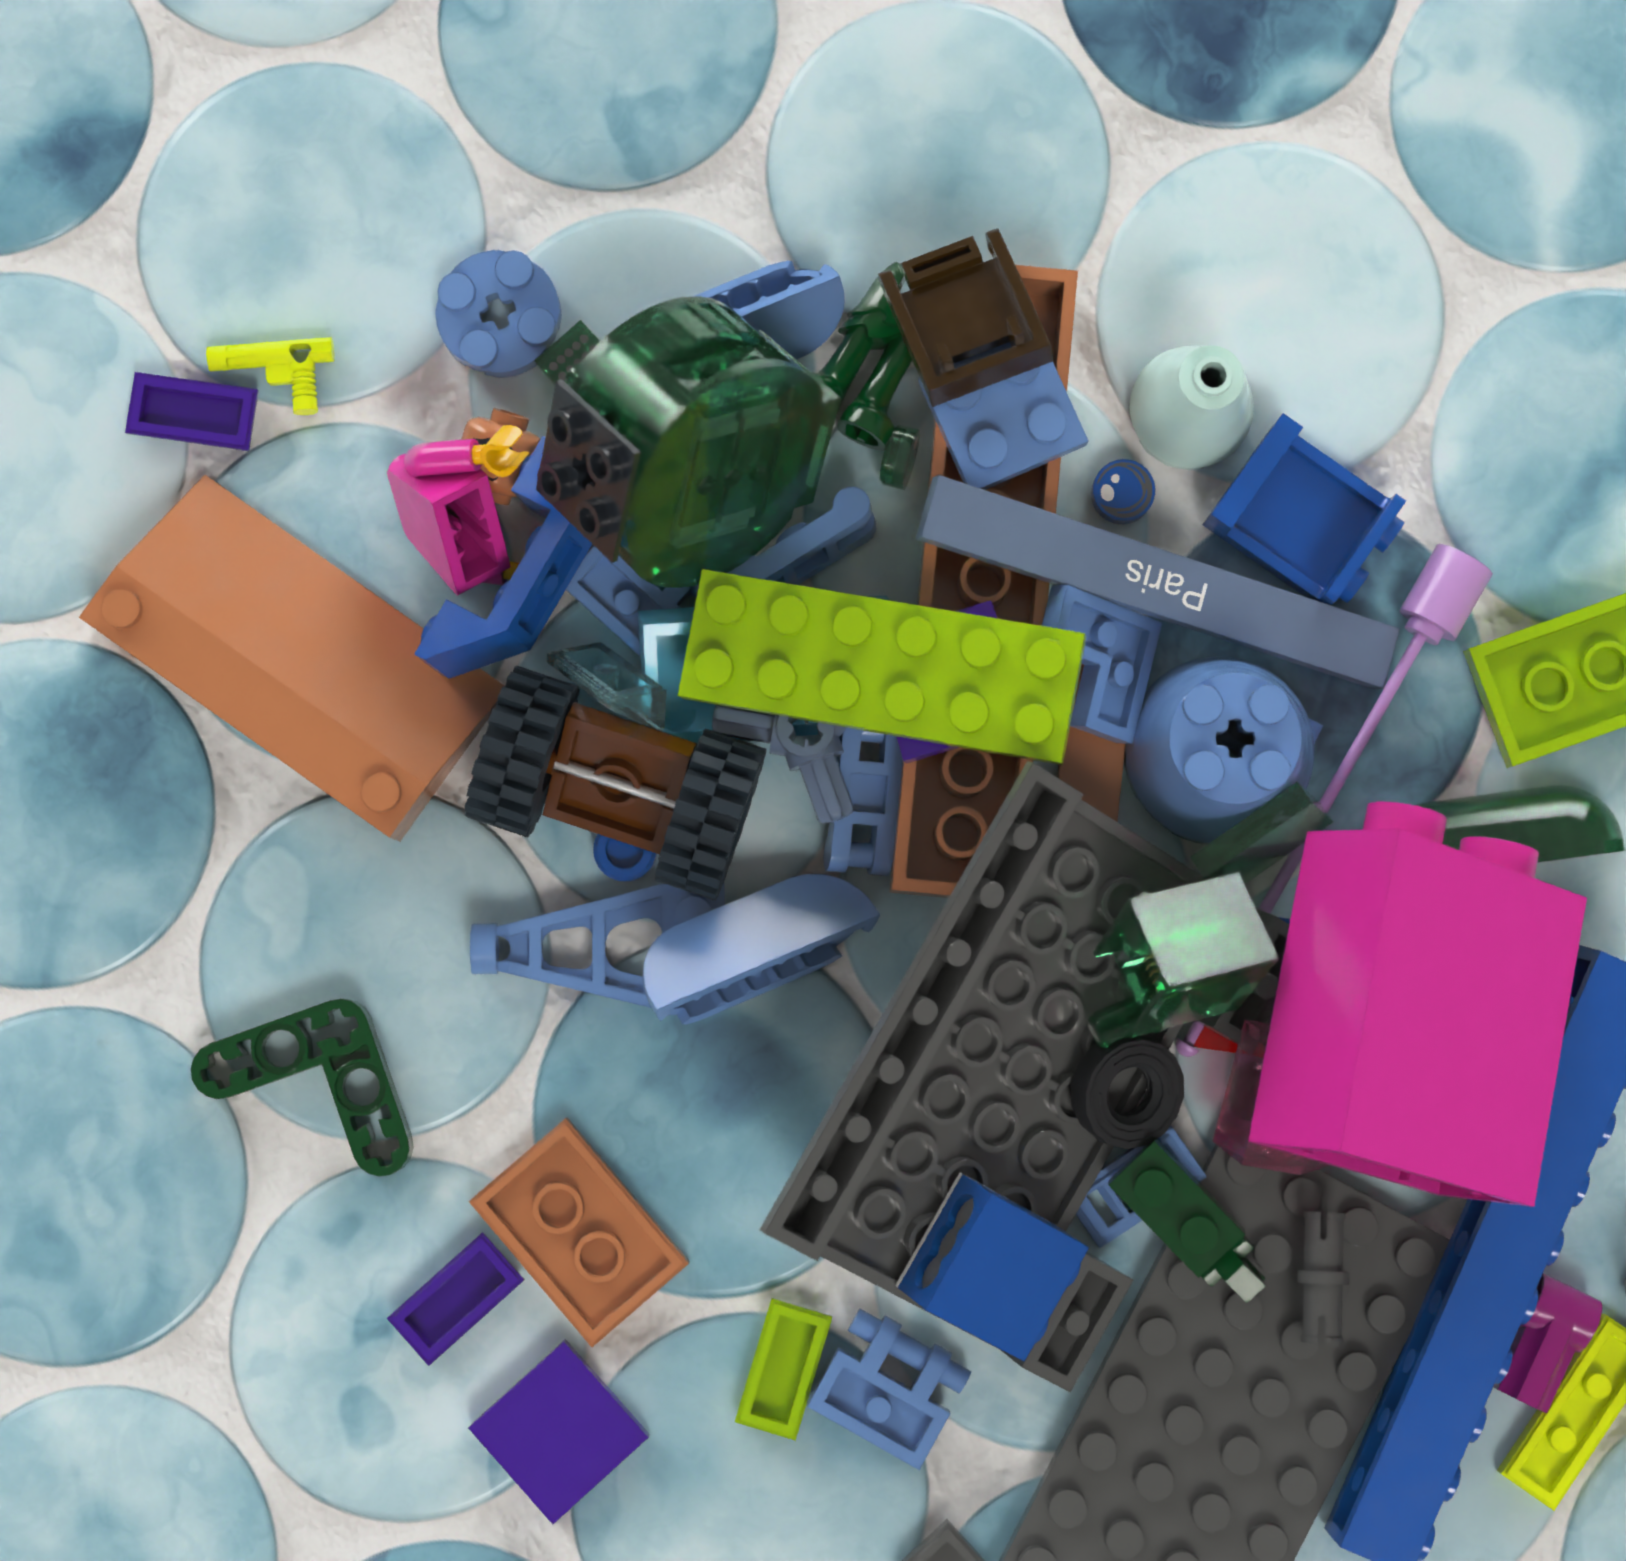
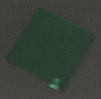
M1296 782L1193 854L1190 858L1206 880L1232 894L1305 843L1307 831H1322L1331 825L1333 820L1321 803L1302 785Z

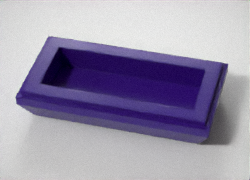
M135 372L125 433L249 451L259 390Z
M482 1232L388 1316L387 1319L423 1361L430 1366L525 1279Z

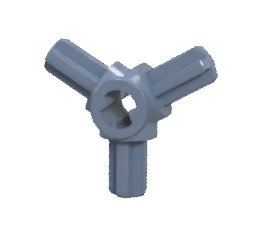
M715 705L712 718L713 731L730 737L770 744V754L785 756L790 771L800 770L817 820L821 824L841 820L853 813L854 806L836 759L837 756L844 753L839 737L847 727L818 723L817 730L821 739L814 745H809L808 739H805L804 746H799L794 743L796 733L792 724L797 720L795 718Z

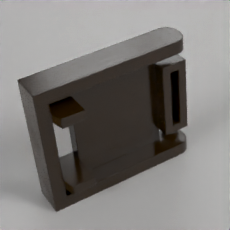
M998 228L985 233L987 248L993 259L983 262L982 255L973 236L902 262L903 273L910 289L902 294L891 269L878 273L885 298L932 407L1053 362L1049 338ZM1008 342L1011 344V348L956 369L954 367V363Z

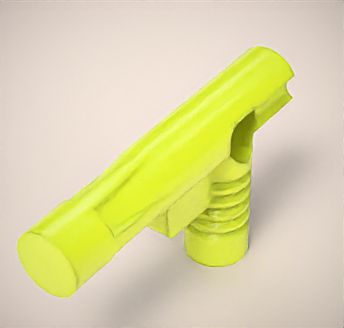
M332 337L212 346L207 347L206 358L210 372L265 367L266 381L269 385H293V413L296 415H313L318 413V403L315 397L317 396L315 391L316 380L314 379L316 378L314 373L315 363L334 362L335 352ZM311 349L305 361L302 363L295 361L293 357L295 351Z

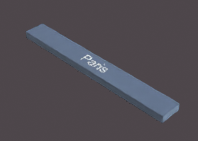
M941 475L932 478L915 538L916 540L1050 584H1068L1127 609L1374 690L1385 687L1400 628Z

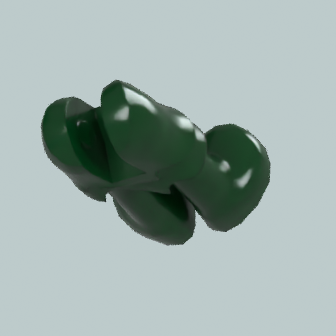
M894 262L884 271L891 269L901 291L906 279L902 264ZM877 277L860 303L847 314L848 319L838 329V332L845 336L826 365L818 373L809 371L797 372L789 381L784 392L796 406L809 416L825 425H830L839 412L843 400L870 350L885 349L867 382L857 397L845 409L837 423L839 432L848 439L871 449L884 451L891 443L895 432V427L888 417L887 411L894 393L909 365L912 363V358L885 298L879 277Z

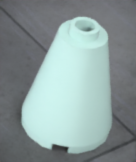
M1212 345L1183 346L1158 355L1143 368L1133 385L1128 410L1134 430L1140 439L1139 442L1148 454L1166 466L1191 471L1223 461L1239 448L1250 430L1254 405L1252 392L1242 365L1232 352L1223 347Z

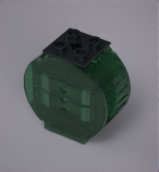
M694 296L667 300L632 316L600 341L582 362L577 363L568 371L565 381L569 384H566L562 379L556 381L551 411L548 416V427L541 464L537 474L536 490L612 563L617 562L619 556L639 577L651 584L667 588L699 585L702 569L723 573L732 571L757 554L785 527L792 518L794 508L814 502L841 400L840 396L762 330L757 331L731 307L712 298Z

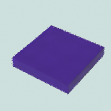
M566 1339L468 1427L552 1525L646 1441L650 1435Z

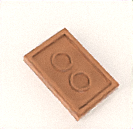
M568 1118L560 1122L468 1201L591 1347L602 1340L690 1262Z

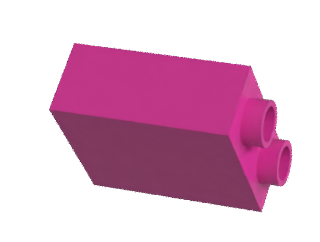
M1371 802L1367 804L1362 830L1307 831L1248 1142L1439 1196L1534 1207L1587 897L1535 879L1539 852L1529 846L1488 837L1462 838L1459 850L1444 845L1446 816L1420 806L1397 802Z

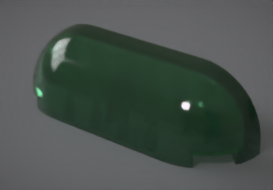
M1552 785L1431 801L1415 805L1431 809L1446 816L1447 822L1443 844L1459 850L1462 838L1488 837L1512 841L1534 848L1539 852L1538 863L1625 851L1622 830L1614 813L1598 797L1578 787Z

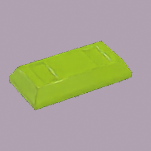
M771 1298L735 1418L736 1423L796 1441L832 1316Z

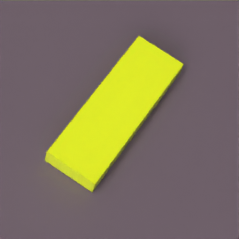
M1602 1313L1597 1330L1589 1344L1581 1352L1574 1353L1548 1412L1545 1413L1537 1409L1497 1469V1472L1553 1511H1555L1626 1403L1625 1327Z

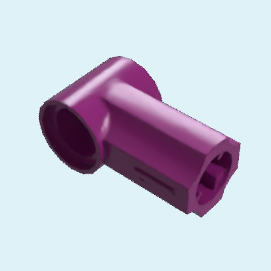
M1543 1273L1536 1288L1538 1291V1303L1535 1312L1525 1325L1520 1324L1510 1347L1513 1353L1510 1369L1503 1381L1499 1384H1494L1493 1387L1535 1409L1547 1413L1574 1353L1585 1349L1594 1336L1602 1315V1303L1600 1300Z

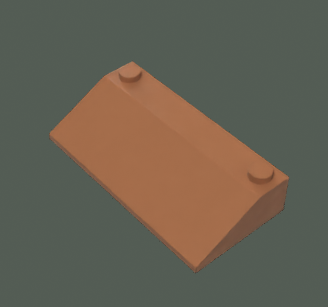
M204 475L117 564L79 616L84 622L389 838L397 841L403 839L487 722L493 708L495 709L497 705L498 695L502 687H505V685L480 668L450 679L439 674L414 655L421 643V635L424 628L207 475Z

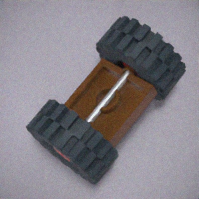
M515 666L513 672H510L507 677L505 687H502L498 695L497 705L495 709L493 708L488 720L489 725L486 734H483L479 746L481 749L471 773L473 778L468 785L465 816L524 837H529L535 829L536 822L538 823L541 815L633 845L659 854L655 881L716 901L731 865L737 843L739 842L759 781L767 749L709 729H704L698 741L696 751H694L695 742L578 704L577 698L580 689L577 685Z

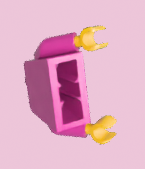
M505 425L501 427L485 445H479L476 439L417 444L409 449L407 453L395 458L387 470L388 480L403 531L409 541L457 596L480 583L503 585L507 580L511 579L519 565L517 562L509 561L488 475L480 469L481 464H483L494 475L506 477L512 474L528 457L529 452H515L510 449L523 435L521 429L516 426Z

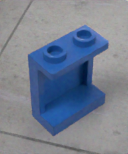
M1282 413L1202 525L1304 597L1328 605L1335 603L1338 598L1348 603L1369 575V572L1363 569L1361 565L1375 547L1383 553L1403 527L1405 522L1396 515L1406 500L1398 494L1393 495L1391 498L1384 496L1298 436L1303 426Z

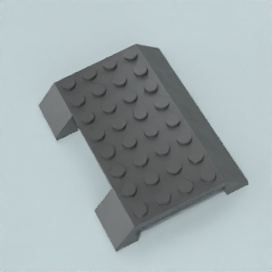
M1027 761L759 1230L816 1261L821 1256L921 1309L923 1308L895 1285L960 1172L1067 1231L1114 1147L1102 1143L1084 1129L1072 1108L1071 1082L1078 1062L1092 1045L1108 1035L1123 1032H1134L1151 1037L1169 1050L1187 1017L1260 1056L1267 1044L1289 924L1277 916L1249 906L1081 800L1084 794L1035 763ZM1206 936L1207 940L1151 959L1150 963L1209 943L1210 947L1154 966L1153 969L1156 970L1212 950L1213 954L1158 973L1156 976L1158 978L1213 957L1216 958L1215 962L1161 980L1159 983L1161 985L1217 964L1219 969L1165 987L1163 992L1220 971L1223 975L1166 995L1167 1000H1160L1159 995L1161 993L1156 992L1158 986L1153 985L1152 982L1155 979L1149 977L1151 972L1146 970L1148 965L1144 964L1143 960L1152 954ZM1126 1068L1112 1080L1108 1091V1099L1111 1108L1115 1112H1130L1140 1102L1147 1089V1080L1140 1068ZM1087 1252L1081 1261L1080 1271L1076 1279L1064 1291L1049 1318L1045 1334L1034 1344L1025 1362L1003 1350L1001 1351L1022 1368L1071 1392L1131 1286L1133 1279Z

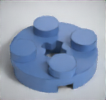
M491 250L475 254L460 262L439 283L437 291L438 301L435 309L438 331L451 355L464 366L467 365L473 370L484 372L485 375L492 377H512L536 367L551 350L550 345L556 338L557 329L559 331L562 319L560 301L547 273L533 263L524 253L515 250L507 252ZM496 299H500L503 304L512 303L516 308V311L508 315L509 326L503 329H498L493 321L482 322V314L489 310L488 303Z

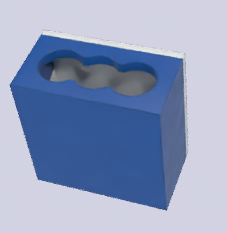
M960 1172L895 1286L924 1310L1025 1362L1034 1344L1045 1334L1049 1318L1064 1291L1076 1279L1080 1271L1081 1261L1089 1247L1057 1225Z

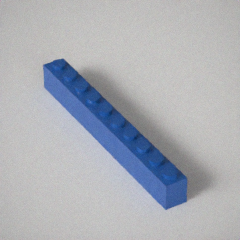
M1579 945L1534 1207L1467 1199L1425 1295L1410 1335L1398 1357L1324 1529L1342 1549L1371 1561H1422L1431 1550L1435 1538L1434 1521L1443 1501L1448 1502L1458 1488L1461 1478L1459 1464L1468 1444L1475 1442L1483 1431L1487 1417L1485 1405L1494 1384L1502 1382L1510 1369L1513 1357L1510 1347L1520 1324L1525 1325L1535 1312L1538 1303V1291L1536 1288L1546 1266L1552 1265L1558 1258L1564 1243L1562 1228L1571 1208L1579 1205L1585 1197L1590 1183L1589 1166L1597 1148H1602L1608 1142L1615 1127L1616 1116L1613 1111L1623 1089H1626V962L1597 949Z

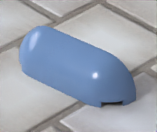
M783 261L763 267L646 315L625 328L628 339L621 344L614 354H606L604 363L609 380H613L643 408L663 411L675 408L677 395L680 393L711 385L719 389V385L722 382L753 374L758 376L802 358L820 347L832 335L840 322L845 302L841 278L832 267L826 264L822 266L820 271L795 270L792 261ZM643 349L677 379V388L670 396L662 397L628 367V357L634 350Z
M824 874L794 876L677 924L663 932L652 943L644 961L643 984L647 1000L660 1021L668 1015H677L683 1025L700 1021L831 964L842 957L836 946L858 929L870 932L878 921L880 913L860 889L843 879Z

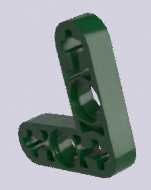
M336 999L321 1003L212 1042L201 1048L193 1058L191 1077L194 1085L205 1096L215 1099L234 1097L322 1065L353 1157L358 1166L366 1173L380 1177L399 1171L411 1159L414 1145L409 1125L372 1018L367 1009L357 1001ZM340 1009L344 1017H355L357 1019L358 1028L349 1032L351 1040L349 1044L344 1046L340 1037L324 1039L316 1042L323 1052L322 1055L313 1057L312 1038L302 1025L303 1020L311 1018V1031L332 1025L334 1023L333 1012ZM278 1030L289 1031L296 1037L299 1043L298 1057L287 1067L274 1065L266 1056L265 1046L267 1039ZM251 1040L252 1059L257 1068L262 1072L261 1077L254 1079V1069L252 1066L231 1073L229 1075L231 1085L225 1088L221 1080L209 1079L207 1069L216 1065L214 1057L216 1053L220 1052L223 1060H234L249 1055L242 1043ZM360 1068L373 1072L380 1084L379 1094L374 1102L363 1106L351 1101L345 1089L348 1076L351 1072ZM388 1105L391 1118L378 1119L382 1133L385 1137L396 1136L400 1148L391 1152L393 1163L385 1165L381 1156L371 1158L367 1152V1146L375 1142V1134L371 1123H367L358 1129L355 1121V1116L373 1114Z

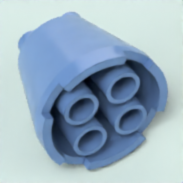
M1223 656L1204 657L1183 663L1169 670L1145 692L1133 744H1125L1124 766L1127 779L1136 799L1140 801L1145 810L1158 823L1170 830L1172 834L1182 839L1205 845H1231L1245 842L1270 831L1295 809L1303 797L1312 775L1315 753L1314 736L1308 715L1302 703L1292 689L1277 675L1256 663L1244 659ZM1226 731L1237 741L1251 745L1242 747L1238 751L1237 758L1229 757L1228 747L1217 745L1216 736Z

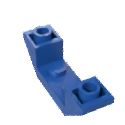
M544 436L541 437L533 453L523 461L519 470V477L511 491L534 513L546 519L542 526L536 528L528 538L525 546V555L511 579L506 581L497 591L493 601V610L487 620L446 599L438 614L433 616L423 629L421 643L414 655L439 674L449 679L530 651L592 546V543L536 490L537 474L546 438Z

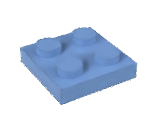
M1008 342L954 363V367L956 369L1011 348V344ZM1053 362L932 407L920 377L918 379L922 392L965 484L983 490L989 489L1083 448L1089 442Z

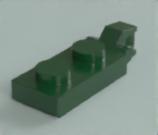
M1154 1138L1109 1180L1108 1185L1198 1278L1202 1277L1211 1287L1223 1278L1248 1303L1266 1286L1264 1283L1265 1276L1245 1257L1254 1249V1245L1245 1236L1243 1226L1158 1139Z

